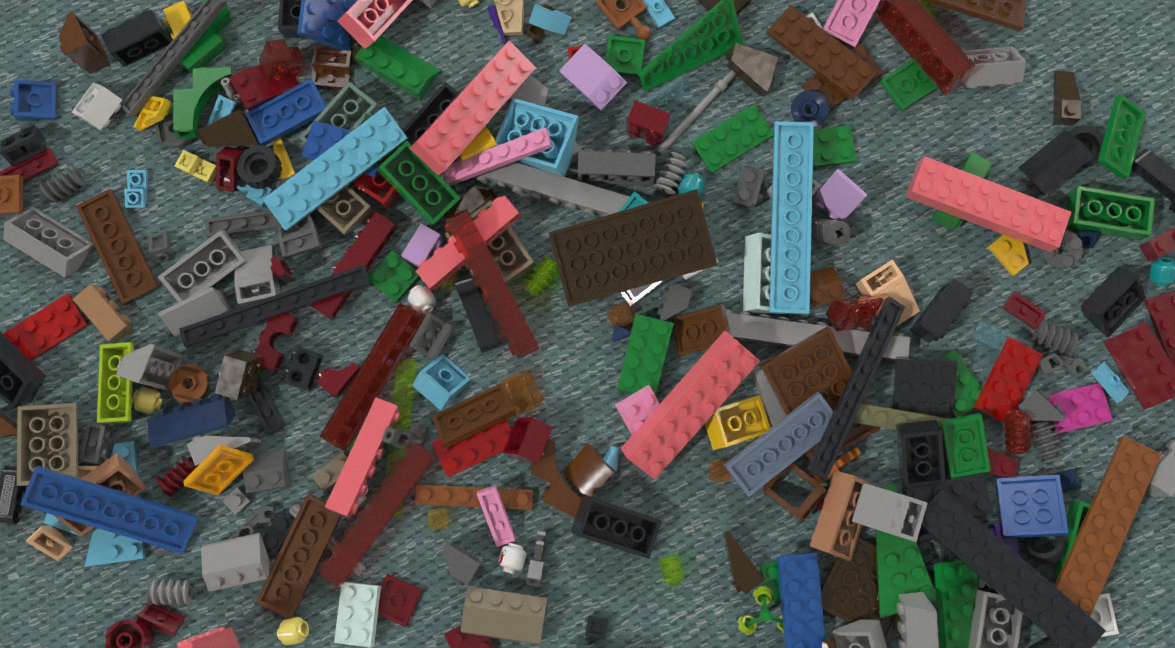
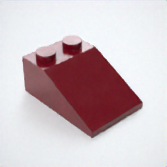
M284 58L246 68L229 77L249 112L299 85Z

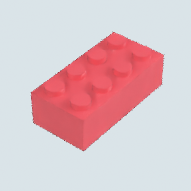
M357 0L338 22L366 49L385 31L412 0Z

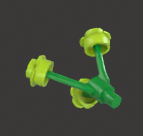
M766 586L758 587V589L754 590L753 596L756 602L762 605L759 616L756 618L749 615L741 616L738 619V629L741 633L751 635L757 627V622L772 620L777 622L778 628L784 633L782 615L777 618L767 609V604L772 600L773 591Z

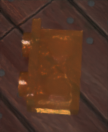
M530 370L521 371L502 380L516 416L544 406L543 397L536 387L535 377Z

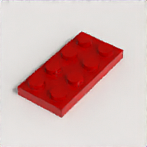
M67 293L3 334L28 359L33 361L89 326L74 302L71 294Z
M1007 337L973 407L1003 423L1009 424L1043 354L1013 338Z
M506 419L446 449L442 445L441 439L431 443L447 478L503 452L512 429Z

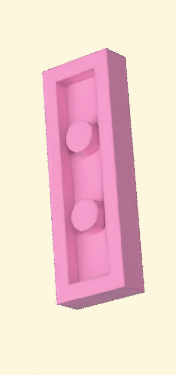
M497 486L477 491V497L496 546L514 542L516 537Z

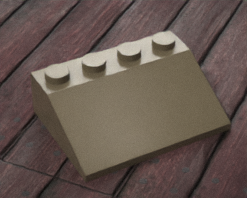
M490 200L446 232V237L449 239L453 235H458L462 232V228L468 222L476 220L478 218L477 215L482 210L489 209L493 201ZM511 226L466 264L487 296L523 276L538 265Z
M78 403L18 407L17 486H28L36 466L78 478Z

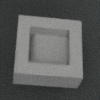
M236 487L223 502L235 515H238L251 500L239 487Z

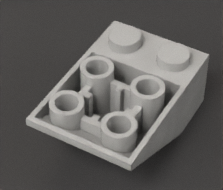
M273 245L240 251L245 262L235 268V291L238 304L243 307L280 294L278 276L275 277L270 268L272 266L270 259L275 257Z
M863 483L852 522L916 542L928 503Z

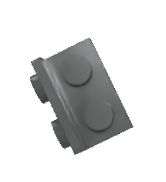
M741 167L732 203L754 209L756 204H760L762 193H759L760 188L765 186L767 176L764 175L765 169L757 171Z

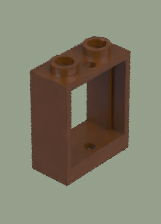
M793 463L767 482L763 488L768 497L801 524L827 495L826 489ZM789 470H792L814 488L797 510L772 491Z

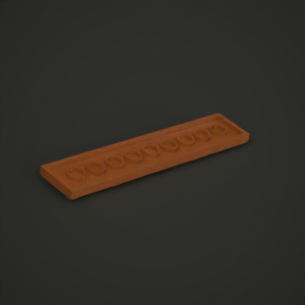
M1126 436L1120 437L1054 585L1089 616H1091L1162 455Z

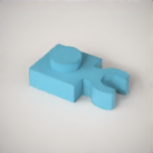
M247 184L245 187L237 185V189L241 192H248L247 198L261 206L265 205L262 199L273 192L268 187L265 189H255Z

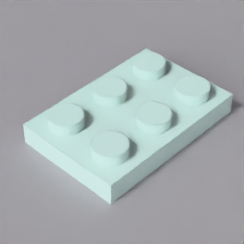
M341 582L334 643L374 647L381 586Z

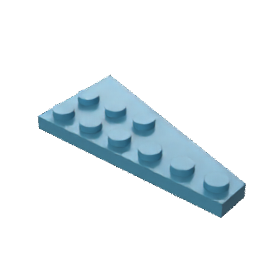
M136 441L114 444L111 457L118 453L131 464L139 476ZM94 527L84 567L146 558L144 542Z

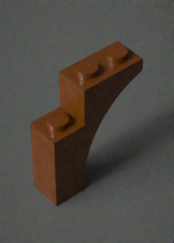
M550 439L544 447L543 458L538 464L531 463L529 469L532 470V475L552 484L551 487L547 486L542 495L545 498L543 502L575 518L582 498L576 495L561 477L555 459L556 442Z

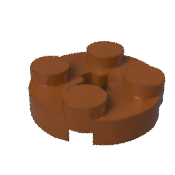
M186 364L176 369L169 379V389L172 391L173 397L184 403H191L195 399L203 398L210 386L209 375L201 367L192 364ZM192 379L193 387L187 389L188 386L185 385V382Z

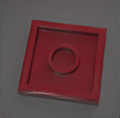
M386 574L381 585L378 615L407 627L423 589L390 574Z

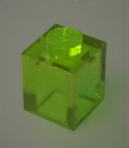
M679 555L659 558L664 583H669V586L680 584V580L684 579Z

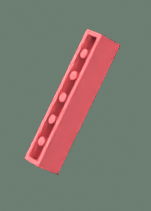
M507 197L496 198L489 209L482 210L477 215L478 218L476 220L468 222L462 228V232L450 237L448 244L436 249L433 253L434 255L429 260L426 259L419 264L416 272L430 289L436 290L522 217Z
M377 397L375 398L325 508L347 518H351L352 515L356 514L359 508L357 502L360 496H364L366 493L368 478L373 477L376 470L374 465L377 459L380 460L384 453L383 446L385 442L381 440L386 427L392 428L393 424H397L401 413H399L398 406Z
M225 626L176 644L178 648H240L233 628L226 629Z

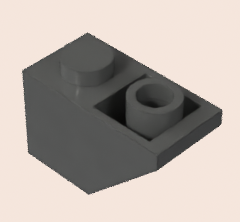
M670 283L669 288H665L662 299H665L664 306H659L656 317H660L662 321H668L685 312L693 290Z
M1035 390L1018 406L1028 417L1035 421H1064L1066 419L1063 416L1065 412L1057 404L1052 406L1048 402L1050 397L1042 390L1040 392Z

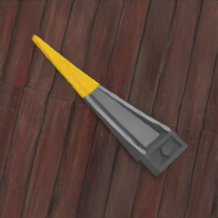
M281 137L273 141V151L282 163V171L276 181V189L295 175ZM309 214L288 231H285L278 222V241L284 259L322 248L318 229L312 214Z

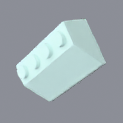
M755 233L745 236L743 312L781 314L769 313L770 234Z

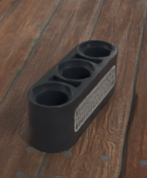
M5 466L0 475V523L16 525L20 521L18 519L19 512L22 510V505L20 504L26 486H17L16 466Z

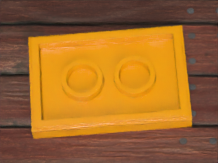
M219 444L184 480V486L219 495L254 460L253 454Z

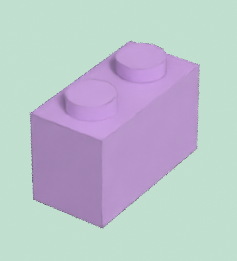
M420 224L401 256L404 260L419 268V264L422 261L429 260L434 251L442 246L443 241L441 240L443 238L439 233Z

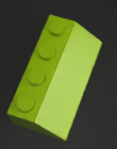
M133 342L100 345L97 423L118 424L131 422L132 381L116 374L119 362L125 355L133 352Z

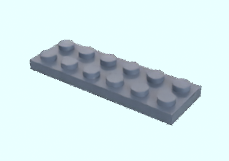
M816 392L724 464V466L745 494L750 497L821 440L833 410L822 395Z

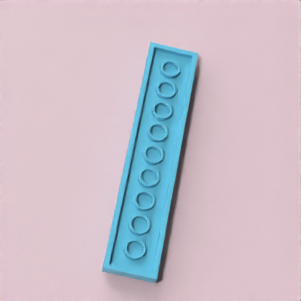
M774 122L769 313L809 314L814 123Z

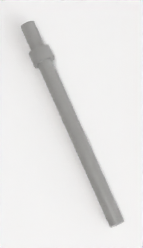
M730 70L722 80L719 79L714 85V89L656 149L658 153L662 155L712 100L728 87L727 84L736 76L733 70Z

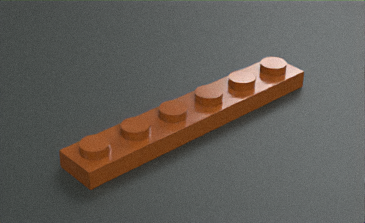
M416 485L415 504L481 507L477 491L485 488ZM497 488L505 509L532 510L533 490Z

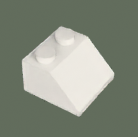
M93 82L72 113L101 130L110 123L109 118L113 112L116 113L120 109L122 99L105 87Z

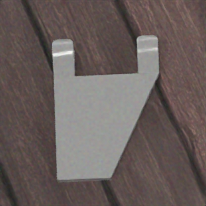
M529 75L508 100L515 98L545 106L548 88Z

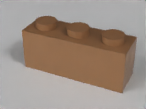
M90 284L75 296L73 300L109 342L117 343L133 329L130 325L131 320L128 316L118 311L120 307L116 302L106 297L108 293L104 288Z

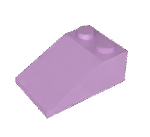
M586 44L559 70L598 110H602L627 83Z
M837 169L813 197L812 201L819 211L823 210L828 214V219L844 221L867 194L843 172Z

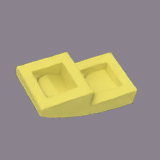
M185 150L182 151L175 164L176 168L209 184H212L216 176V165Z

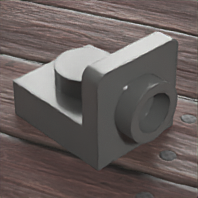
M167 231L148 236L149 254L157 264L175 259V254L170 248V237Z

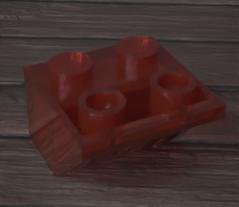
M863 295L832 301L826 315L836 331L866 327L872 322L874 315L884 300L882 297Z

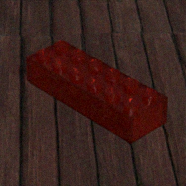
M918 0L881 1L875 16L940 91L946 96L962 86L975 67V64L961 50L960 46L952 40L947 31L936 22V19L928 13L923 4Z

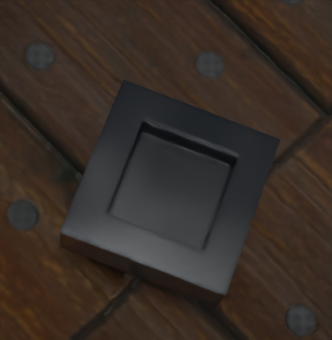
M589 615L585 636L605 640L608 618Z

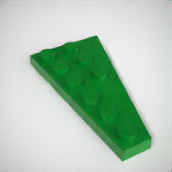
M721 0L637 73L642 89L645 92L726 54L728 49H732L735 43L744 45L733 0Z
M894 483L881 487L882 489L897 493ZM875 529L879 618L898 613L896 604L899 603V595L923 592L930 602L937 600L917 543Z
M959 558L935 563L934 572L941 648H968L978 575Z

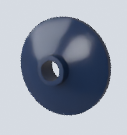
M813 90L798 94L791 104L793 120L795 122L814 123V127L822 124L829 112L826 98L821 93ZM809 107L813 108L811 114L806 112V109Z

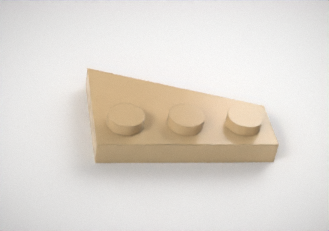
M494 0L505 36L523 35L525 0Z

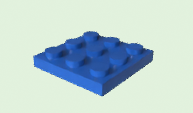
M301 0L297 34L338 50L350 51L352 37L343 30L344 27L338 20L356 0Z
M1060 475L996 478L1004 538L1068 535Z

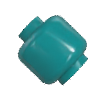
M697 173L685 174L677 190L679 194L697 189L699 196H701L705 183Z
M1160 257L1151 263L1149 279L1155 282L1156 286L1166 287L1168 284L1175 282L1174 259Z

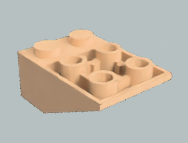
M893 260L855 284L877 316L887 297H891L904 305L905 309L897 326L920 312L904 275Z

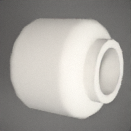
M422 285L412 288L409 292L408 301L414 312L418 314L432 312L436 299L430 288Z
M508 543V546L502 548L498 563L504 567V572L514 574L515 571L523 569L526 559L524 547Z

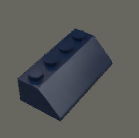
M214 394L206 400L198 398L191 401V404L184 405L180 403L172 406V409L165 410L161 408L153 411V414L148 419L149 446L153 448L228 428L235 417L231 399L220 394Z

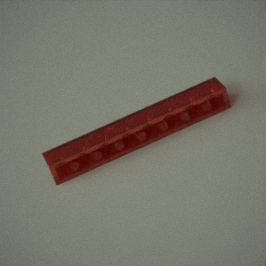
M468 208L447 218V224L444 226L449 236L453 235L457 241L454 245L458 253H463L465 257L463 262L467 270H472L474 274L472 279L476 287H481L484 293L481 296L485 304H490L492 308L490 313L494 321H499L501 335L504 339L508 338L510 342L508 347L512 355L516 354L518 359L538 350L539 345Z
M402 303L398 304L319 437L343 451L347 450L369 413L375 398H378L425 316Z
M415 442L414 445L411 443L404 452L406 456L402 461L399 459L392 468L394 470L390 477L387 475L381 482V490L378 493L374 492L368 501L370 505L367 509L363 508L356 517L358 519L354 526L351 524L345 531V539L342 542H337L332 549L334 553L331 558L327 557L320 565L322 570L319 574L337 588L345 583L437 457L419 443Z

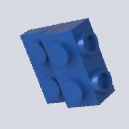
M14 80V86H11L10 89L11 97H14V104H10V114L14 115L15 120H56V82Z

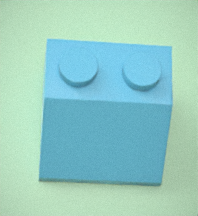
M442 354L420 371L412 386L439 410H442L457 396L471 378Z

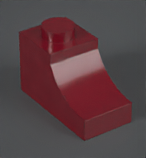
M226 146L216 154V189L232 193L237 191L239 179L238 171L236 170L237 161L240 155L244 153V150Z
M354 362L341 370H333L328 367L319 373V379L316 382L333 397L338 398L360 373L362 368Z

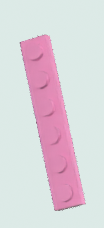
M545 127L485 150L464 161H456L442 173L443 180L451 186L552 148L548 130Z

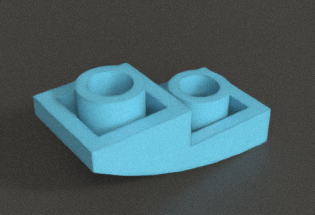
M536 4L534 5L529 23L565 35L572 17Z
M127 170V189H124L125 208L146 207L148 170Z

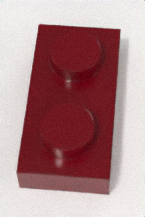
M278 256L270 259L272 263L270 268L275 277L278 276L280 280H284L287 283L294 281V277L286 262Z
M1015 291L1010 294L1002 306V309L1033 330L1038 328L1047 314Z
M147 604L138 615V620L173 637L183 625L185 617L159 605Z

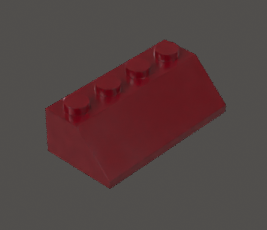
M1146 321L1135 324L1103 342L1144 410L1175 397V368Z

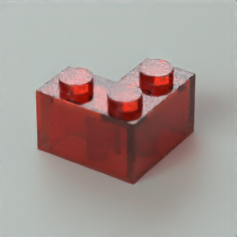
M285 39L266 41L259 59L266 80L273 79L277 81L285 77L296 78L303 73L306 65L298 46L287 47Z

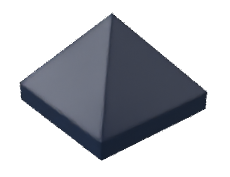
M1079 231L1078 238L1082 241V247L1093 248L1099 232Z
M615 325L611 341L614 343L629 336L631 333Z
M1077 469L1057 473V475H1060L1062 492L1082 488Z

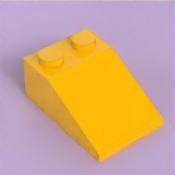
M760 395L719 407L705 423L713 450L761 436L770 429Z

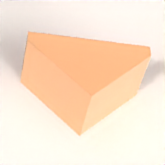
M41 526L26 540L27 543L56 561H59L73 548L54 526Z

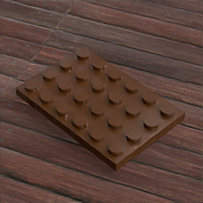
M830 327L823 328L760 365L786 416L816 392L822 395L834 412L852 373ZM864 397L862 403L868 404L866 398ZM853 422L840 452L881 428ZM819 442L805 453L810 462Z

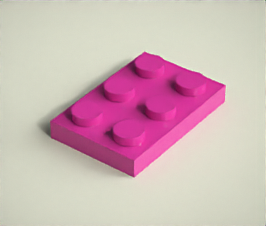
M1100 383L1048 395L1050 397L1048 402L1052 406L1057 404L1065 412L1063 416L1066 419L1064 421H1050L1051 423H1056V426L1052 429L1058 431V433L1113 420L1103 387Z

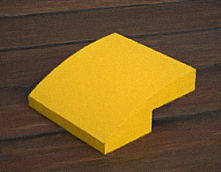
M486 126L461 152L459 157L462 161L497 145Z

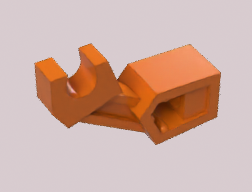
M857 447L844 454L834 463L827 480L833 477L835 470L839 471L840 467L851 462L861 454ZM811 473L819 484L827 481Z

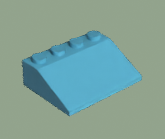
M513 98L495 139L497 145L493 147L546 127L552 148L515 162L565 177L572 160L579 116Z

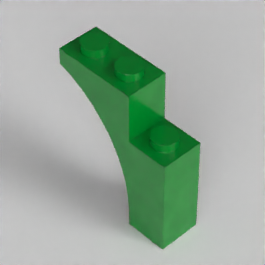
M226 6L181 60L192 74L193 69L205 67L227 48L224 43L226 39L220 31L233 20L229 16L231 12Z
M200 67L193 69V89L181 88L173 90V131L178 139L197 138L201 112L209 99L224 88L221 80L234 75L231 67Z

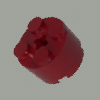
M137 617L125 619L114 623L108 629L105 635V648H151L155 635L152 627L139 621Z

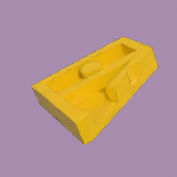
M152 96L142 108L133 127L142 131L163 120L170 112L172 102L165 98Z
M1002 235L987 247L1011 276H1014L1029 264L1024 244L1019 240Z

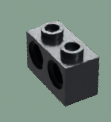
M35 125L0 141V153L11 166L47 150L46 139Z
M298 346L297 350H294L291 355L292 362L290 368H287L284 373V383L310 392L323 355ZM305 355L310 357L307 364L302 363V358ZM298 373H302L303 378L297 383L295 376Z

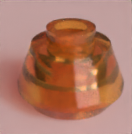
M625 303L614 304L608 311V320L613 327L617 325L627 328L633 321V310Z

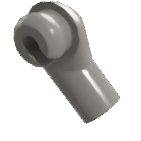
M223 78L221 84L226 91L228 99L241 104L242 100L230 79Z

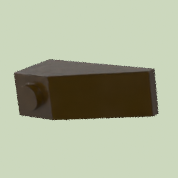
M1054 71L1053 125L1072 126L1081 119V99L1074 72Z
M726 530L724 532V539L731 577L734 580L732 585L738 593L742 591L746 595L765 580L731 533Z

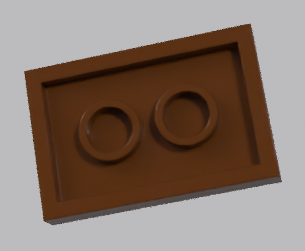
M725 305L671 318L672 323H674L673 331L678 356L709 349L724 331L731 335Z

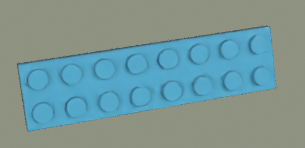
M383 107L262 200L284 230L288 231L409 138L387 108Z

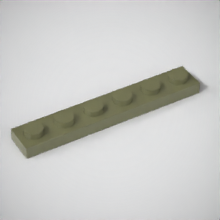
M862 403L853 422L896 430V424L937 420L940 425V421L947 420L948 418Z

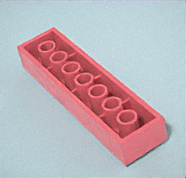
M508 41L410 149L439 176L453 163L536 67Z
M925 156L917 163L905 196L911 200L1048 252L1060 247L1071 215L1070 211Z
M724 331L644 421L641 427L621 447L622 452L632 463L653 479H656L760 360L728 332Z

